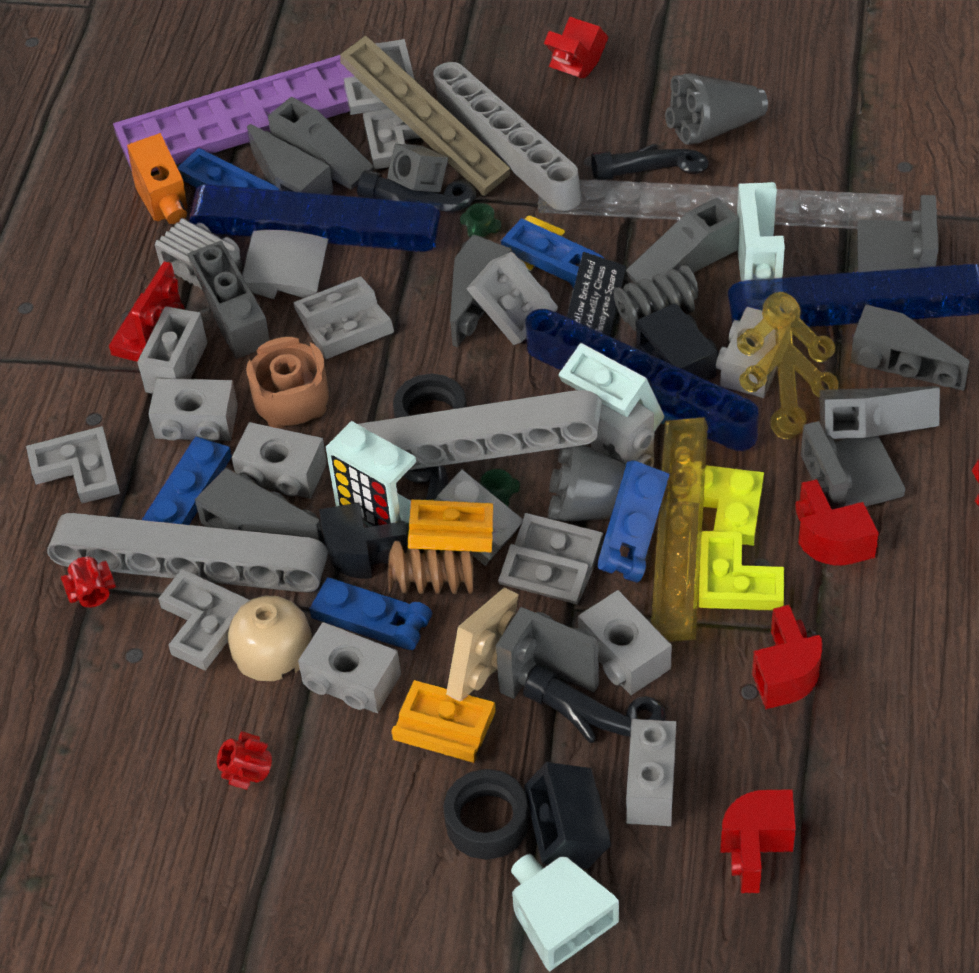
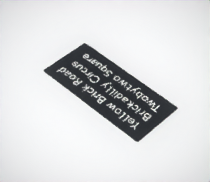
M587 252L582 253L564 331L608 345L617 309L613 291L614 288L622 287L626 270L625 265Z

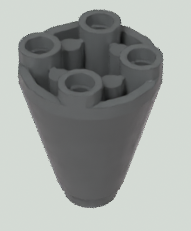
M695 73L675 75L670 83L672 91L670 107L666 109L665 119L667 126L675 129L676 134L684 144H697L755 121L759 116H764L768 108V99L762 88H757L753 85Z
M586 445L560 448L558 462L562 463L560 470L553 469L549 492L556 493V495L551 497L548 519L563 522L610 519L626 464Z

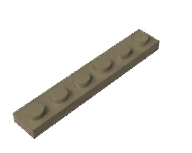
M364 36L340 54V63L432 149L448 157V163L483 196L510 176V168L367 36Z

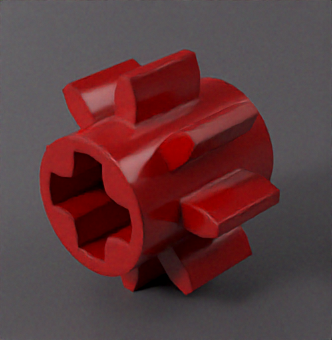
M89 556L74 560L68 567L69 575L61 576L69 602L72 604L79 600V603L87 608L103 604L109 597L108 589L116 587L107 561L105 560L98 564L95 558Z
M241 731L238 740L232 738L226 740L221 745L217 755V767L222 771L221 778L229 780V785L248 790L250 781L255 783L263 781L269 774L272 765L271 753L266 750L268 744L261 742L259 736Z

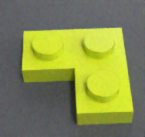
M684 463L678 504L717 508L713 531L742 532V544L754 546L764 472Z
M701 531L699 608L773 610V608L784 605V567L743 566L742 532Z

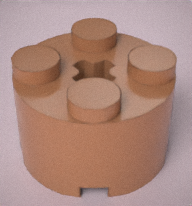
M295 337L276 338L262 344L256 350L257 355L253 360L249 359L246 368L252 400L257 413L267 421L270 427L279 429L322 417L327 410L329 387L324 358L319 348L310 343V346L299 343V338Z

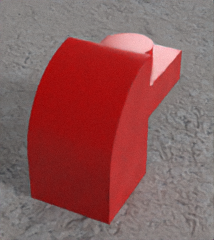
M569 17L562 35L549 31L544 41V44L553 53L549 68L581 79L586 78L597 65L609 37L600 26Z
M817 479L801 483L800 500L796 501L795 507L800 521L798 543L803 551L819 562L837 566L854 564L875 558L879 533L864 503L860 502L832 510Z
M790 605L773 608L771 634L776 645L755 650L753 655L752 676L765 709L801 700L813 690L819 678L822 655L821 637L816 635L807 638L804 623L801 619L795 620Z
M793 789L749 792L736 799L727 809L722 822L720 853H731V875L740 876L741 893L760 892V852H793L796 832Z

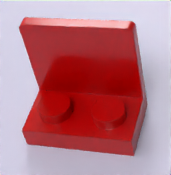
M164 261L145 292L140 294L109 344L112 356L137 362L165 306L184 310V305L181 304L178 291V280L175 278L172 263Z

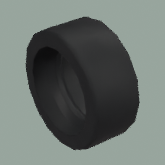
M433 373L417 375L405 381L396 391L393 399L394 417L409 416L408 412L413 406L430 400L443 401L451 405L453 409L467 407L465 392L457 381L445 375Z
M491 769L471 771L457 779L446 793L443 810L447 835L456 849L469 857L485 860L503 857L517 849L526 837L530 822L526 792L515 778L505 772ZM483 796L499 797L510 803L513 810V816L508 825L498 831L487 833L472 831L465 827L461 822L460 813L465 804Z

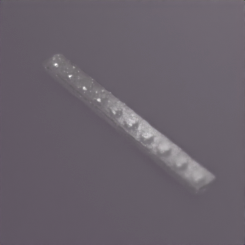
M579 179L581 202L573 209L565 211L556 210L540 196L538 198V213L679 220L687 212L717 197L737 216L738 187ZM777 189L774 225L857 229L859 220L903 221V195Z

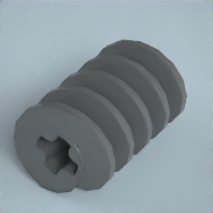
M683 265L678 271L675 269L668 270L665 276L659 273L653 275L651 280L647 278L639 280L637 285L634 283L626 284L623 290L619 287L614 288L613 294L620 316L625 323L630 325L633 331H636V320L674 303L679 307L683 304L688 313L694 312V300L698 297V286L690 267Z

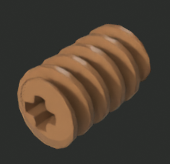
M394 541L388 559L389 594L395 582L399 583L402 594H407L411 582H415L419 594L424 593L428 582H432L436 594H440L444 582H448L452 594H457L461 582H465L469 594L473 593V554L470 551H456L454 553L451 550H440L437 553L436 550L424 549L423 553H420L419 549L408 548L407 552L404 553L400 542Z

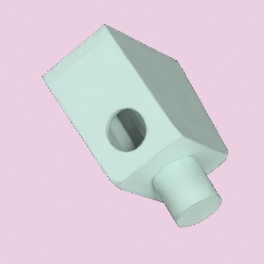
M527 854L513 865L511 873L521 883L512 892L514 912L549 972L619 922V900L567 857H559L543 868L532 854Z

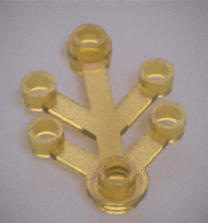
M775 292L764 301L763 319L753 329H747L738 337L737 347L745 355H754L763 347L764 338L773 330H775L776 345L756 365H751L740 375L739 381L742 388L746 391L756 392L765 385L767 375L778 365L781 408L772 415L771 428L778 437L792 439L801 433L804 425H806V415L798 407L795 370L811 385L813 393L819 398L820 390H826L822 387L821 381L827 383L829 390L838 389L839 386L837 378L832 373H821L793 345L792 333L808 348L810 357L816 362H825L835 353V344L827 336L818 337L800 319L801 311L799 304L791 295L784 292ZM779 306L784 309L786 314L780 310ZM746 337L753 340L755 347L747 343ZM818 344L824 347L826 354L818 349ZM749 374L756 377L757 384L750 380ZM788 415L793 418L795 424L789 420Z

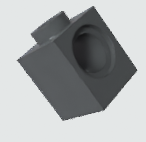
M395 143L387 178L414 191L440 192L448 157L424 146Z

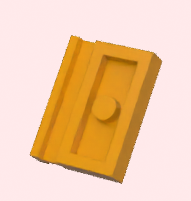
M411 499L408 534L409 549L492 552L493 503Z
M414 680L399 712L398 722L391 730L393 740L475 763L476 753L479 746H482L496 712L495 702L470 695L459 702L446 695L447 689Z

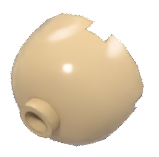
M265 595L251 599L242 605L230 621L228 631V645L232 659L243 675L257 681H276L283 679L282 674L292 669L295 670V673L299 671L298 660L312 640L311 629L304 612L295 603L279 596Z

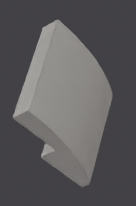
M286 230L253 231L242 277L252 293L271 299L275 298L277 290L301 298L317 293L328 239Z
M361 276L293 302L304 327L325 359L394 333L392 320L377 304L374 290Z
M525 513L515 545L511 544L498 582L501 585L578 605L604 541L603 532Z

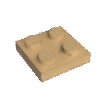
M504 587L458 626L446 695L461 702L474 689L480 690L487 678L497 670L496 644L516 615L515 611L519 594Z

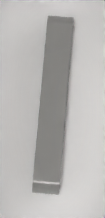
M446 62L434 69L433 76L438 102L498 156L520 179L556 210H570L580 204L581 191L578 168L573 162L461 64Z
M575 390L367 422L358 425L415 456L416 463L409 469L414 470L590 444L598 436L602 401L597 394L591 391Z
M66 513L59 518L47 548V554L55 563L69 567L78 558L89 556L95 558L98 564L106 560L111 572L175 578L180 570L184 569L212 583L295 592H312L319 587L328 556V549L322 542L309 537Z

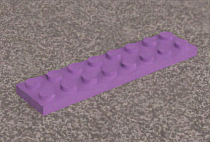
M340 55L119 121L113 123L130 168L131 164L127 145L161 133L175 164L184 162L198 148L212 154L249 143L247 130L249 124L263 131L270 132L268 115L290 97L318 110L325 118L349 112L344 89V78L354 77V75L340 63Z

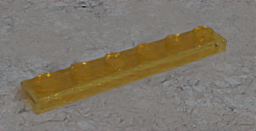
M704 417L665 421L662 471L668 473L669 478L658 517L651 624L667 641L696 640L708 425Z

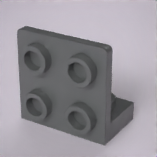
M921 195L919 210H912L911 221H858L857 263L859 278L934 280L938 254L936 195Z
M819 421L804 425L801 457L812 480H818L832 510L863 502L865 506L905 495V487L879 436L848 438L834 442L831 435L826 436Z
M523 607L519 608L496 644L499 693L515 699L522 686L526 685L534 668L538 665L556 673L560 679L595 692L599 685L598 640L583 629H572L554 621L545 613L532 612Z

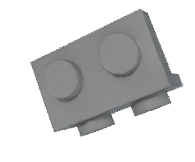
M513 252L491 260L466 288L513 345L523 342L542 318L554 314L558 309L556 303L551 299L549 292L536 281L527 270L525 263L517 258Z

